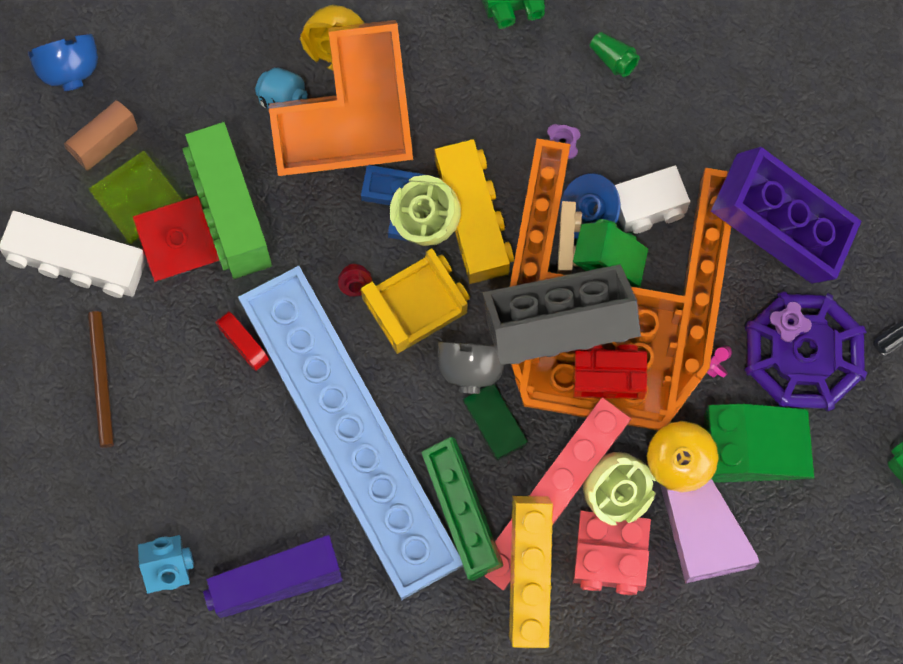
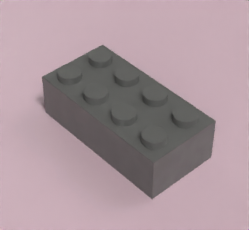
M621 264L483 292L488 329L500 365L519 364L529 359L543 356L553 357L563 352L577 349L587 350L597 345L625 342L628 339L641 336L637 299Z

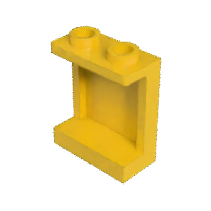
M432 248L426 251L425 258L377 286L372 281L361 288L363 301L397 354L467 314V301L470 298L466 289L460 282L454 283L449 275L452 270L448 261L442 254L437 256Z

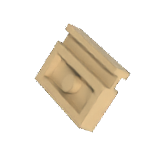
M562 201L557 274L571 275L572 266H578L573 263L576 246H574V232H580L582 212L576 211V202Z

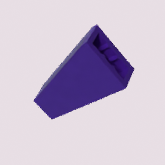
M328 535L208 578L209 589L204 590L203 593L208 610H215L217 616L223 618L343 582L331 539Z

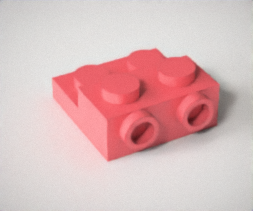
M580 511L573 583H580L581 589L589 591H601L602 586L616 588V593L623 595H637V590L643 591L647 580L651 519L638 518L630 523L625 520L616 522L618 525H610L600 520L594 512Z

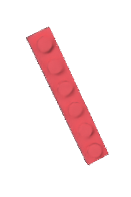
M601 398L529 495L548 496L553 504L552 526L577 494L595 466L606 455L632 420L604 398ZM512 519L495 541L504 566L484 575L502 590L507 588L511 579Z

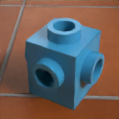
M180 535L160 537L151 542L138 544L139 566L147 594L165 589L173 590L182 585L190 584L188 569L194 568V561L190 547L183 548Z

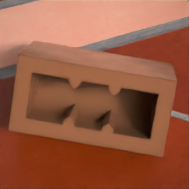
M114 101L68 139L64 146L86 171H89L137 131L138 127L133 114L119 101Z

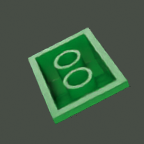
M752 404L708 406L704 413V427L715 441L719 456L716 472L711 478L714 483L814 478L808 409Z

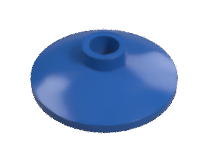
M585 174L579 176L568 185L563 193L560 213L562 201L576 202V211L582 212V224L596 223L599 219L610 220L616 223L619 218L621 206L619 193L615 185L602 175ZM598 204L597 212L594 214V206ZM574 232V238L578 239L579 232Z

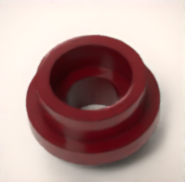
M360 264L346 266L338 277V287L341 292L354 297L361 296V288L372 282L370 272Z

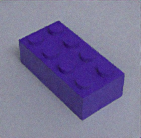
M762 147L736 155L711 209L713 214L811 284L837 279L861 224L860 219Z

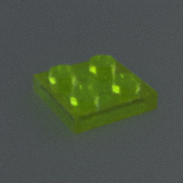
M142 151L89 188L92 196L129 244L139 238L133 216L183 201L145 151Z

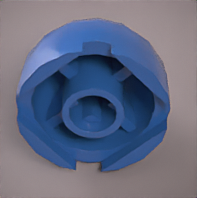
M93 34L75 36L76 42L73 40L65 41V39L58 40L28 52L31 65L37 77L43 83L50 86H63L64 92L83 87L82 80L91 76L97 66L98 54Z

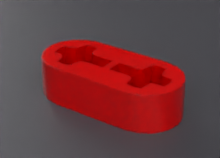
M228 311L215 322L223 335L254 371H257L269 362V358L263 349L231 312Z

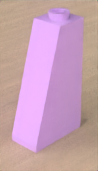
M683 451L685 456L690 457L688 452ZM680 453L677 454V462L681 458ZM684 460L681 464L686 465L689 461ZM712 479L696 491L684 493L668 490L661 485L685 584L756 567L759 563L758 556Z

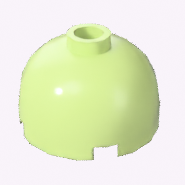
M430 175L414 176L409 179L410 182L402 189L399 187L394 193L390 204V219L400 235L409 242L422 246L437 245L447 240L457 229L461 218L460 202L454 190L441 179Z
M609 453L599 461L584 482V498L600 520L610 525H618L616 522L625 520L630 523L642 516L653 502L655 492L652 488L655 478L650 472L649 467L636 457L628 453Z

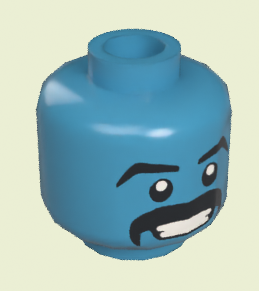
M275 67L262 73L256 84L255 92L259 103L268 110L270 103L307 99L304 80L299 75L283 68Z

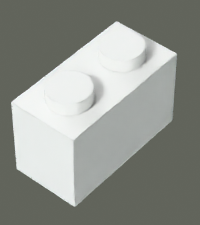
M676 165L615 185L621 203L618 221L624 233L633 231L635 234L649 230L653 226L652 224L665 220V223L675 222L684 217L690 204Z

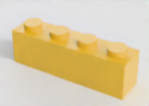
M474 139L436 148L435 164L439 178L454 190L460 202L461 218L455 230V235L469 284L508 275L510 262H514V256L510 243L503 242L500 232L505 230L501 211H494L492 200H496V194L492 180H485L483 170L487 169V163L483 150H477Z
M513 496L509 639L513 648H549L553 504L548 496Z

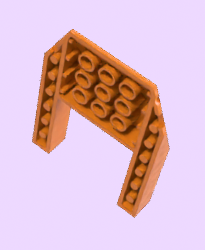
M538 138L536 140L510 287L566 276L550 273L548 268L570 144ZM705 167L700 182L683 295L631 287L637 299L641 336L628 339L625 342L602 344L603 350H617L619 345L630 344L638 346V351H647V393L645 398H604L632 419L628 424L630 426L659 430L669 424L710 368L731 226L713 214L711 209L729 171ZM575 350L559 353L553 357L543 356L525 360L519 364H511L524 407L587 418L601 398H573V357Z

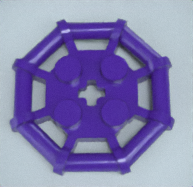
M786 291L778 293V298L755 319L747 321L745 325V330L747 331V367L744 370L746 375L751 376L778 403V407L833 410L835 409V404L860 381H865L867 377L864 362V335L867 333L865 326H860L833 299L834 295L829 293L826 296L787 294ZM790 302L798 303L801 308L819 309L818 315H803L811 321V329L807 333L801 332L792 342L783 341L776 330L767 327L771 323V314L775 311L780 312L784 310ZM826 313L845 331L839 333L836 329L832 330L827 325L829 322L825 319ZM789 319L788 324L793 325L794 321ZM761 337L771 340V358L761 361ZM850 340L851 363L842 360V342ZM803 342H808L809 348L815 349V354H811L809 358H804L801 353H798L797 348H801ZM774 367L779 376L788 381L785 390L765 371L766 369ZM836 370L846 373L847 375L829 391L825 380ZM795 385H815L820 395L792 394Z

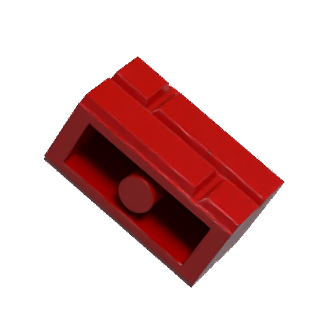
M630 344L619 345L617 350H603L602 345H597L587 350H575L573 357V398H645L647 393V351H638V346Z

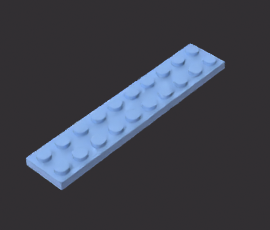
M300 266L239 296L238 299L401 600L462 568L463 564L455 546Z

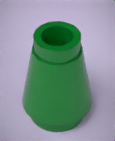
M603 32L596 34L590 43V48L614 75L628 76L639 62L640 57L635 53V48L605 35Z

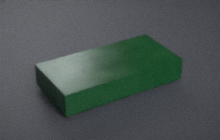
M494 384L481 389L480 394H472L463 399V404L496 461L527 445L526 438Z

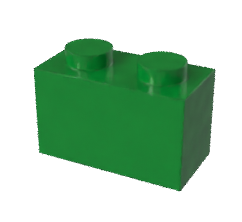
M599 219L596 223L581 224L573 263L586 271L621 264L630 286L640 287L649 248L638 242L634 235L624 233L618 229L616 223L610 220Z

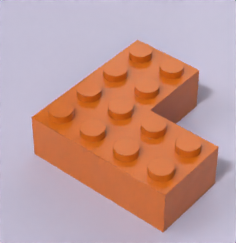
M396 20L328 28L336 95L269 104L278 176L413 160Z

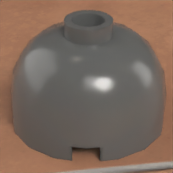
M438 342V367L440 372L449 383L459 385V392L480 394V387L493 385L504 372L505 365H500L494 345Z

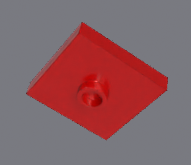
M198 196L132 217L154 282L220 261Z

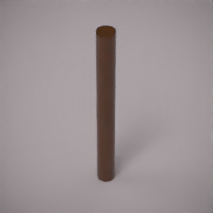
M92 311L88 313L99 445L101 448L114 446L103 320L102 312Z

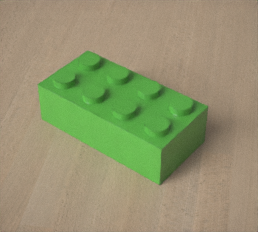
M225 122L185 134L189 146L182 149L223 271L230 269L233 279L272 267L268 248Z

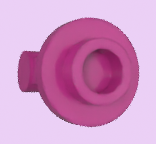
M721 346L715 351V356H711L710 368L707 373L713 378L717 375L724 378L728 374L720 363L731 357L732 349L729 346Z

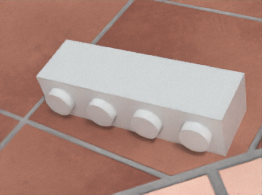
M16 211L12 212L0 242V251L6 258V262L18 268H26V265L39 268L38 272L51 278H58V275L71 278L70 281L84 288H90V285L103 288L102 291L117 298H122L123 294L131 297L134 296L147 261L142 249Z

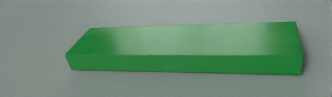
M450 437L422 451L423 459L467 578L474 581L503 567L504 565L456 439Z

